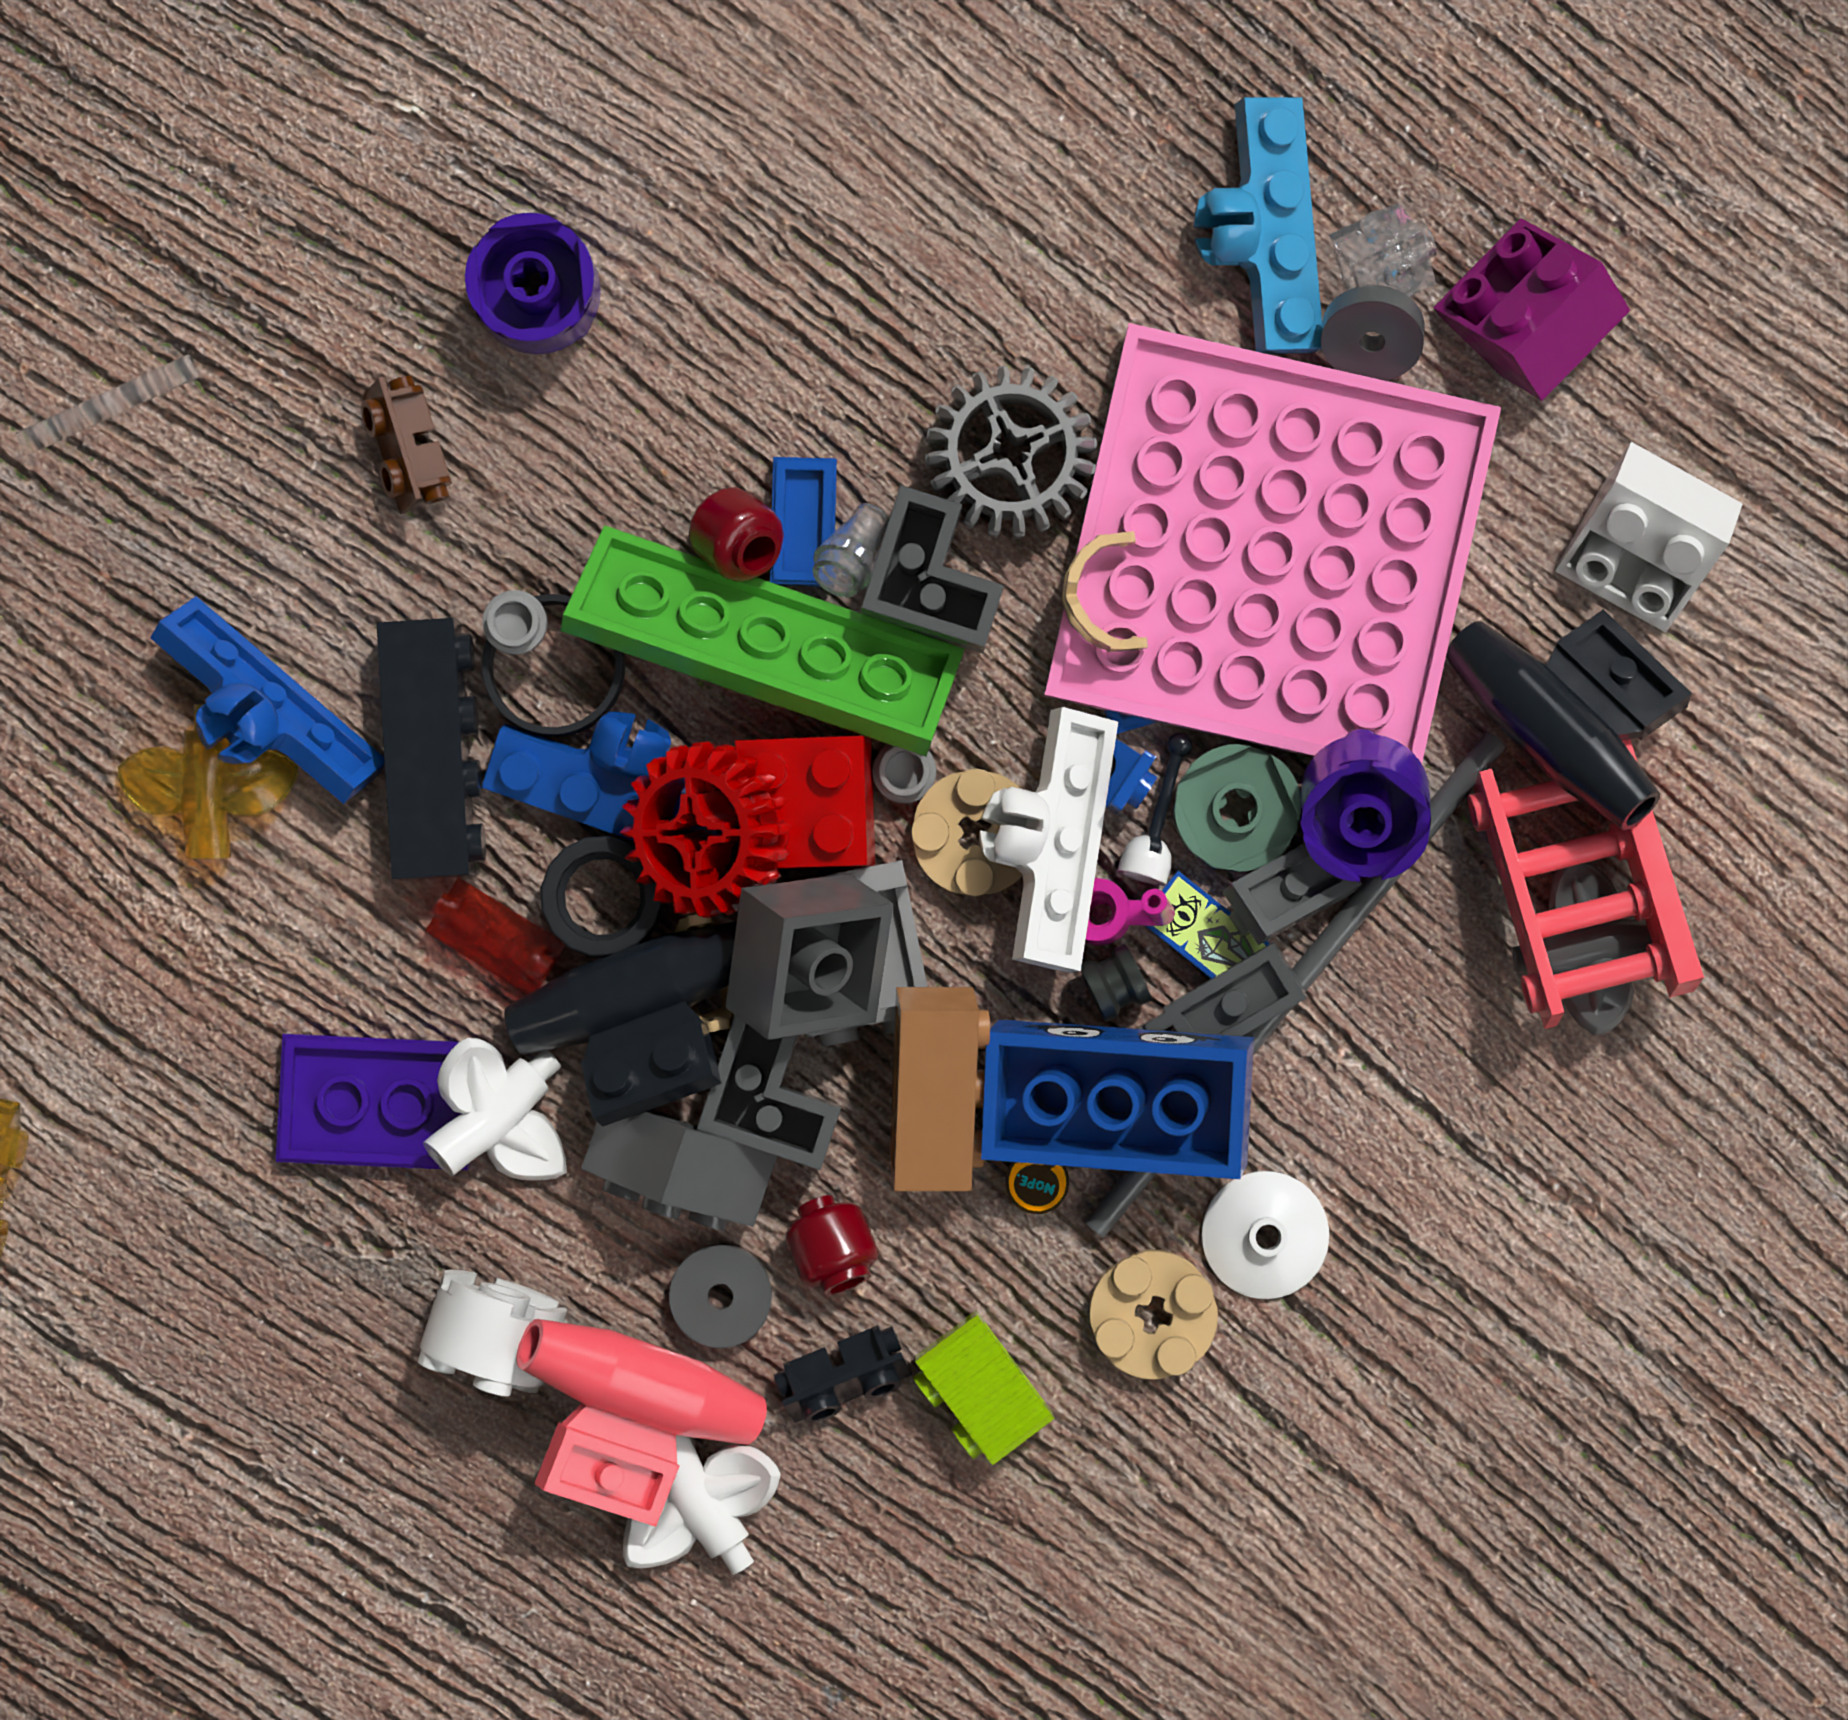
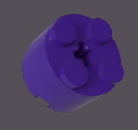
M540 213L514 214L496 222L488 229L489 231L481 238L476 247L474 245L468 256L465 268L466 292L473 309L485 328L499 343L527 354L553 353L582 339L591 328V324L598 311L601 295L599 275L583 241L575 232L560 221ZM540 273L544 283L547 284L539 286L537 295L528 296L524 288L521 287L529 285L530 274Z
M1357 729L1349 732L1345 737L1331 742L1313 757L1303 775L1300 805L1301 830L1307 851L1312 859L1322 869L1337 878L1360 882V877L1381 876V880L1396 877L1409 869L1420 858L1429 840L1431 826L1430 789L1426 771L1420 760L1410 749L1394 739L1377 735L1368 729Z

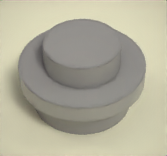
M510 590L495 596L487 605L482 620L484 634L491 645L509 655H521L534 650L544 639L548 625L547 615L542 604L531 594L519 590Z
M887 744L880 750L874 760L873 779L875 785L883 796L893 802L912 803L918 801L935 782L936 765L929 751L927 757Z

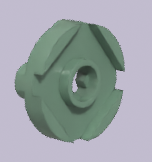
M1241 744L1220 746L1197 758L1178 782L1173 805L1175 828L1187 850L1210 868L1232 872L1255 870L1280 857L1291 843V839L1297 831L1298 821H1300L1301 794L1289 768L1273 755H1269L1261 749ZM1235 790L1239 798L1250 796L1254 801L1255 808L1246 813L1249 823L1245 826L1238 827L1234 819L1224 821L1220 815L1219 809L1227 804L1224 794L1229 791Z

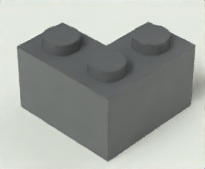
M900 485L861 607L862 615L983 654L1004 585L945 567L961 516L962 504Z
M735 1015L718 1064L722 1084L710 1088L697 1129L821 1170L842 1105L782 1086L799 1035L767 1040Z
M651 1109L604 1127L597 1122L581 1169L605 1179L602 1190L609 1194L635 1202L639 1201L641 1195L645 1196L642 1204L643 1209L672 1219H679L682 1209L690 1211L689 1220L716 1230L725 1231L728 1221L754 1227L777 1156L698 1130V1126Z

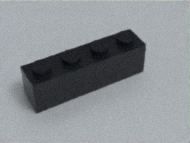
M455 618L377 622L392 879L407 881L477 876L476 862L486 861V837L483 823L474 824L472 798H482V772L480 761L470 760L468 735L478 734L479 729L476 697H466L464 671H474L475 668L472 633H462V624Z

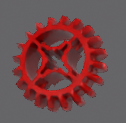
M709 741L696 742L691 747L682 745L670 748L666 752V757L654 758L650 763L646 764L649 775L637 777L631 783L639 798L628 800L622 808L634 817V823L625 826L619 833L628 838H634L636 849L631 850L624 859L631 862L641 861L644 868L636 882L643 885L656 883L653 901H660L661 903L674 901L675 913L684 915L695 911L698 917L702 916V918L718 916L720 912L729 915L739 910L741 888L772 884L781 877L773 862L785 860L786 856L791 852L778 842V836L789 833L793 826L784 821L778 822L776 810L782 809L788 800L782 797H770L768 791L776 779L775 776H771L768 773L755 776L759 758H753L750 755L738 758L737 747L729 744L720 745L715 748L714 743ZM685 788L686 794L680 795V793ZM680 795V809L672 820L674 807ZM689 826H707V830H722L723 833L714 835L712 833H705V830H692ZM740 840L736 860L726 874V865L731 864L732 848Z

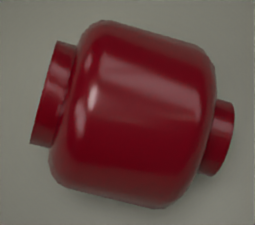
M737 487L723 488L709 495L697 507L689 528V539L694 552L722 577L736 582L749 581L767 572L778 559L784 538L782 523L778 516L752 493Z
M825 1195L812 1199L798 1207L797 1212L800 1218L788 1227L785 1242L803 1285L815 1289L821 1288L823 1295L829 1296L845 1292L866 1282L871 1277L869 1268L877 1260L878 1248L860 1206L851 1202L835 1203L832 1195Z

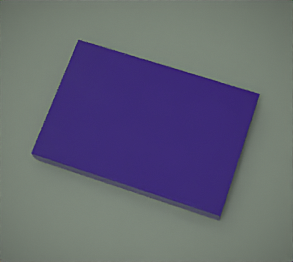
M282 1034L276 1162L442 1169L426 1151L423 1142L444 1125L462 1114L453 1111L439 1093L437 1083L443 1061L459 1042ZM470 1163L461 1170H470Z

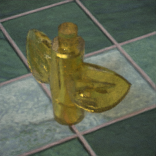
M194 705V730H184L183 754L169 746H155L142 749L127 757L118 766V778L125 795L142 812L154 817L171 816L181 813L186 858H231L227 813L236 817L257 818L269 813L284 800L294 786L298 776V766L286 756L272 750L265 751L251 763L231 764L222 762L217 758L218 754L229 746V742L224 738L211 749L207 750L203 746L196 726V713L203 705Z

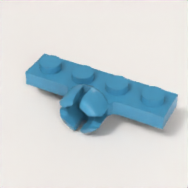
M1244 97L1234 104L1241 175L1239 188H1214L1198 200L1195 208L1193 228L1213 229L1212 238H1195V246L1199 256L1210 265H1238L1246 270L1250 279L1256 352L1264 354L1315 353L1322 350V316L1302 97Z

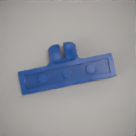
M197 596L159 621L150 638L172 656L176 662L207 686L212 693L204 700L206 704L201 706L196 713V726L199 738L207 750L214 747L224 738L231 743L230 746L218 754L217 758L231 764L251 763L267 750H278L286 754L343 804L378 777L385 766L384 757Z
M608 712L603 715L596 724L590 746L587 749H576L504 724L499 729L482 788L634 841V838H628L619 833L625 826L634 823V817L624 810L622 806L628 800L639 798L631 783L637 777L649 775L646 764L650 763L654 758L666 757V752L669 751L671 745V738L662 726L647 719L644 730L639 729L633 747H628L636 715L625 712ZM685 788L680 793V795L686 794ZM680 795L674 807L672 820L680 809ZM689 826L692 830H705V833H712L714 835L723 833L722 830H707V826Z

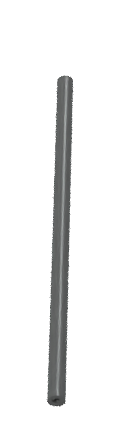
M1486 731L1431 798V826L1428 842L1473 789L1479 772L1488 770L1505 750L1506 745L1492 733ZM1403 873L1381 880V876L1367 877L1292 968L1305 992ZM1293 1007L1243 1035V1037H1254L1253 1056ZM1126 1171L1084 1223L1104 1238L1157 1173Z

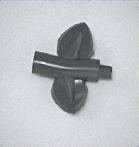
M1590 862L1559 869L1555 872L1549 890V910L1617 894V891L1612 881L1604 872ZM1619 919L1543 938L1553 975L1646 952V945L1652 944L1646 921H1637L1636 919ZM1514 946L1512 948L1515 971H1527L1520 946ZM1632 982L1565 998L1564 1002L1568 1012L1581 1027L1593 1036L1603 1035L1615 1028L1625 1017L1632 1005L1634 990Z

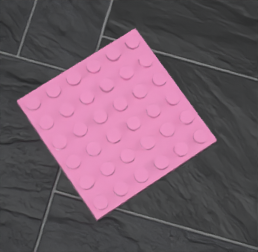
M1129 323L1076 555L1086 544L1094 540L1097 535L1134 531L1136 543L1126 547H1106L1089 558L1084 564L1078 581L1077 597L1091 622L1108 635L1120 640L1130 639L1132 636L1139 638L1147 637L1148 648L1144 650L1107 653L1106 650L1088 643L1070 625L1066 611L1063 609L1044 697L1144 718L1167 725L1309 757H1314L1322 748L1337 739L1345 737L1353 730L1368 729L1377 735L1386 736L1400 742L1410 749L1422 764L1501 407Z

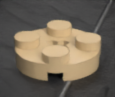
M970 769L964 772L953 773L936 782L920 800L916 808L912 827L915 854L923 871L941 888L952 893L976 897L999 893L1022 877V873L1015 867L989 861L980 846L974 844L966 850L959 843L964 834L962 828L958 825L962 819L968 817L974 822L980 820L985 806L993 793L1004 788H1020L1007 777L981 769ZM991 823L992 826L987 832L998 834L1001 825Z
M1145 1249L1120 1259L1101 1274L1091 1294L1089 1321L1099 1349L1114 1366L1135 1377L1163 1379L1188 1372L1194 1363L1205 1355L1216 1333L1218 1309L1211 1285L1190 1261L1169 1251ZM1153 1296L1161 1297L1164 1299L1163 1309L1171 1313L1169 1323L1167 1325L1158 1324L1155 1332L1143 1330L1144 1320L1139 1316H1135L1138 1304L1149 1305Z

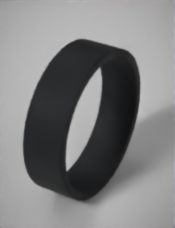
M559 594L534 596L542 606H567L571 598L570 596ZM486 639L484 645L482 674L491 700L498 710L510 721L538 735L561 737L589 729L612 709L623 687L625 657L623 652L614 650L615 674L606 698L595 711L584 719L566 726L542 727L518 718L501 699L495 684L493 671L496 648L491 645L488 639Z

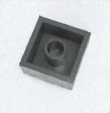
M851 874L741 888L726 1008L767 1040L875 1023L894 903Z

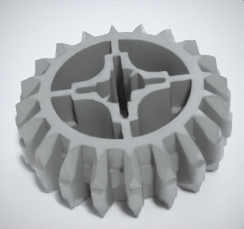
M1007 366L998 367V386L991 388L986 376L982 372L973 374V386L977 392L975 396L972 397L965 388L956 385L952 388L951 395L960 407L959 411L942 404L938 405L935 410L936 417L948 425L949 429L936 427L929 428L927 431V441L934 445L945 447V450L933 451L925 456L927 467L946 468L947 472L937 475L931 481L933 491L940 492L954 487L956 492L947 500L962 505L966 502L971 506L966 514L964 525L969 529H973L977 525L981 514L990 516L988 536L994 538L998 537L1000 533L1002 519L1012 520V534L1015 539H1022L1024 537V518L1032 517L1035 527L1040 533L1048 531L1050 525L1045 510L1049 507L1057 517L1062 520L1067 519L1071 514V509L1061 496L1066 494L1073 499L1083 500L1087 493V489L1081 483L1074 480L1073 475L1092 477L1096 469V465L1092 462L1077 458L1078 454L1090 453L1095 451L1097 447L1096 438L1089 436L1076 437L1075 434L1090 425L1091 418L1089 414L1080 413L1071 418L1066 414L1076 404L1077 395L1071 391L1066 393L1058 402L1054 401L1051 396L1056 390L1058 379L1053 376H1049L1045 380L1041 391L1032 388L1034 369L1030 367L1023 369L1020 385L1010 384V371ZM1001 404H1018L1030 407L1045 416L1052 424L1046 427L1042 424L1033 428L1019 427L1011 421L1006 410L1002 409ZM983 412L991 441L987 447L975 453L972 459L960 464L957 452L960 437L969 422L976 415ZM1001 430L1005 439H1009L1014 447L1023 444L1025 447L1029 446L1028 452H1022L1020 473L1017 466L1013 467L1008 458L999 461L996 458L993 459V453H1000ZM1062 442L1064 454L1063 468L1055 482L1040 494L1035 484V475L1031 463L1037 456L1047 452L1049 446ZM992 476L1002 477L1009 481L1015 493L1019 494L1021 501L1004 502L992 499L979 492L969 481L976 478L982 480Z

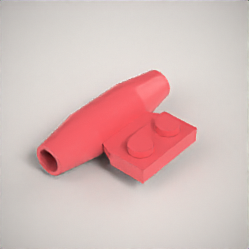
M534 1319L525 1329L518 1346L517 1365L521 1370L581 1403L562 1423L558 1422L534 1484L543 1491L655 1527L680 1466L677 1464L676 1435L749 1445L759 1436L766 1419V1400L758 1393L702 1361L613 1330Z

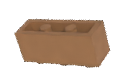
M896 987L890 1170L894 1191H971L972 1168H983L984 1160H981L982 1129H974L975 1109H983L985 1070H977L978 1049H986V1045H989L990 1016L988 1010H979L973 987Z

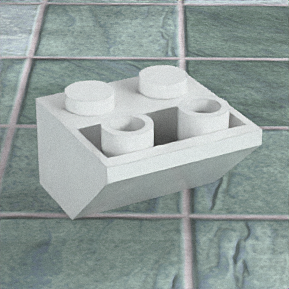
M1630 442L1600 487L1560 559L1555 572L1666 633L1729 545L1743 503Z

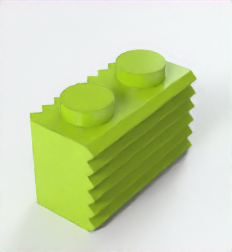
M977 1310L915 1356V1362L921 1371L913 1376L914 1381L935 1408L944 1401L960 1421L951 1429L973 1459L984 1453L989 1462L994 1465L1055 1419L1051 1409Z

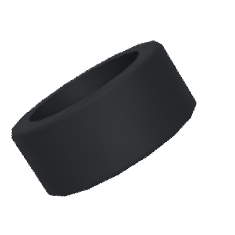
M611 836L585 837L563 848L548 865L540 888L541 909L552 934L569 949L591 957H605L643 943L657 928L664 903L653 901L656 883L648 885L638 883L640 887V905L636 916L625 928L613 934L597 935L583 930L572 920L566 908L565 891L570 877L580 866L592 860L610 859L621 863L633 873L637 881L644 868L641 861L631 862L624 859L631 850L636 849L635 845Z

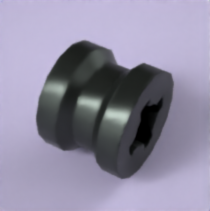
M1126 944L1114 948L1110 958L1100 963L1089 960L1081 965L1080 972L1105 1022L1118 1017L1120 1009L1131 1003L1141 1006L1152 1001L1142 974Z

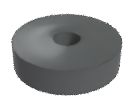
M1379 285L1352 288L1337 296L1325 311L1321 332L1323 354L1336 370L1384 381L1394 379L1409 371L1422 354L1425 331L1424 317L1418 305L1410 297L1396 289ZM1367 332H1376V333H1379L1380 335H1378V336H1370V335H1367V334H1365V333H1367Z
M712 1244L702 1247L690 1254L681 1263L673 1276L669 1292L671 1312L679 1328L689 1338L699 1344L713 1348H727L739 1345L753 1337L768 1317L772 1305L770 1277L760 1260L744 1248L732 1244ZM716 1284L727 1285L732 1290L733 1301L726 1307L715 1306L709 1298V1291Z

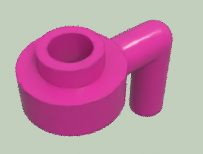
M1095 878L1085 942L1099 946L1111 944L1120 939L1130 925L1166 926L1174 919V907L1166 895L1159 889L1147 890L1141 900H1129L1123 890L1114 882L1103 878ZM1099 904L1110 906L1112 915L1108 922L1102 925L1091 923L1090 912L1095 906Z

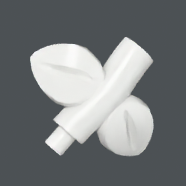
M466 1038L459 1042L443 1061L437 1083L439 1093L453 1111L462 1114L444 1125L423 1142L426 1151L451 1176H454L485 1151H487L488 1157L496 1169L512 1178L521 1180L556 1179L567 1173L566 1156L556 1130L544 1114L532 1110V1107L549 1092L545 1081L561 1068L558 1060L547 1050L540 1052L530 1062L519 1058L506 1070L502 1055L488 1042L477 1038Z
M676 1435L677 1464L680 1466L657 1526L655 1527L630 1518L627 1520L623 1541V1557L626 1565L633 1568H650L668 1564L687 1554L696 1539H698L710 1558L720 1555L731 1574L735 1575L754 1562L742 1542L749 1533L738 1517L754 1514L770 1501L778 1488L781 1476L779 1469L760 1450L741 1444L722 1447L707 1458L703 1467L690 1437Z

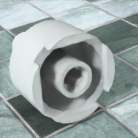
M445 1270L421 1340V1352L418 1363L423 1367L441 1373L454 1374L455 1370L458 1369L475 1375L473 1386L495 1395L510 1396L512 1388L528 1393H538L539 1387L544 1382L518 1367V1346L525 1329L534 1319L564 1323L567 1313L566 1307L557 1308L559 1302L555 1299L510 1281L496 1278L495 1284L482 1282L480 1286H476L474 1283L477 1273L464 1270Z

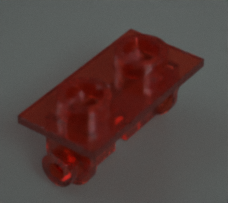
M460 877L457 878L449 893H443L431 912V915L434 917L425 930L428 934L527 995L541 987L566 946L557 937Z

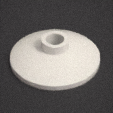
M1256 1171L1242 1175L1241 1179L1231 1180L1213 1197L1203 1218L1202 1246L1209 1266L1216 1276L1228 1287L1248 1297L1273 1299L1299 1290L1317 1274L1328 1250L1329 1226L1321 1203L1303 1183L1282 1173ZM1263 1225H1274L1279 1232L1277 1244L1272 1248H1261L1256 1241L1258 1229Z

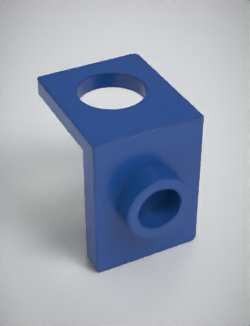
M1118 739L1115 741L1113 754L1115 770L1109 780L1105 807L1116 815L1122 811L1126 803L1137 809L1157 779V776L1148 771L1156 756L1147 750L1139 754Z

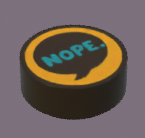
M1011 1162L1006 1171L1005 1186L1009 1198L1019 1209L1031 1214H1044L1056 1209L1066 1198L1069 1190V1175L1065 1166Z

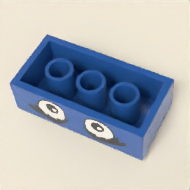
M999 1019L990 1028L989 1045H986L981 1160L1241 1179L1248 1162L1254 1037Z

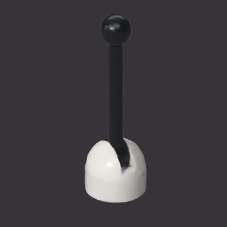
M1175 733L1168 739L1167 749L1170 753V758L1148 834L1132 839L1121 855L1117 872L1125 877L1152 885L1166 886L1171 869V853L1166 843L1161 840L1160 835L1182 758L1186 757L1192 750V741L1184 733Z

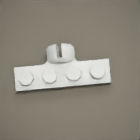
M1065 707L1051 710L1040 782L1036 792L1016 787L1004 788L993 793L985 806L981 820L1001 826L998 834L980 830L979 843L982 852L989 861L1015 867L1023 876L1024 886L1012 960L1067 973L1081 971L1118 721Z

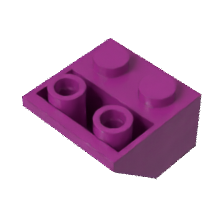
M1522 218L1433 307L1437 314L1501 377L1541 401L1631 311L1601 261Z

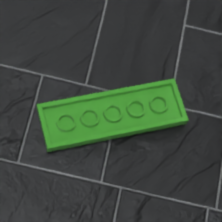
M605 525L564 611L560 631L925 757H927L964 649L862 615V613L757 577L741 582L726 579L699 557Z

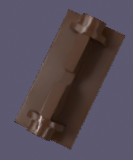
M411 375L389 381L390 391L388 390L385 377H379L363 394L364 400L361 403V416L365 430L371 438L376 437L383 458L379 466L383 489L389 498H395L400 515L407 513L422 499L421 494L425 504H433L448 499L450 496L447 486L452 484L439 441L416 446L414 436L432 432L435 427L423 387L415 385Z

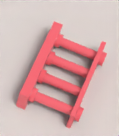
M1623 740L1622 742L1636 759L1631 740ZM1492 769L1480 771L1473 789L1474 794L1467 796L1469 813L1475 830L1477 832L1486 830L1528 975L1521 976V987L1525 1003L1531 1014L1540 1012L1544 1029L1555 1027L1560 1022L1564 1014L1561 999L1653 977L1655 982L1664 981L1669 998L1694 992L1703 980L1704 975L1653 811L1636 826L1625 831L1611 823L1609 824V831L1517 853L1507 818L1577 801L1578 799L1560 788L1553 780L1499 794ZM1611 856H1616L1619 861L1627 859L1634 882L1627 885V891L1535 914L1525 878ZM1634 916L1637 921H1646L1652 944L1646 945V952L1553 975L1543 938Z

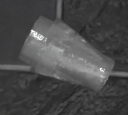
M868 503L858 505L852 516L815 550L813 556L815 563L812 570L813 576L823 589L839 597H852L858 591L868 587L889 522V517L882 509Z

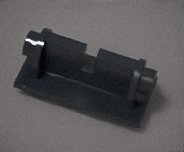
M876 1325L838 1341L837 1344L845 1363L838 1367H833L825 1347L783 1363L785 1370L774 1374V1378L783 1398L794 1394V1396L781 1401L794 1423L804 1419L806 1423L824 1421L839 1413L841 1404L863 1395L867 1399L885 1396L900 1387V1380L912 1376V1371L901 1352L891 1356L892 1353L902 1350L893 1326L881 1330L879 1325Z

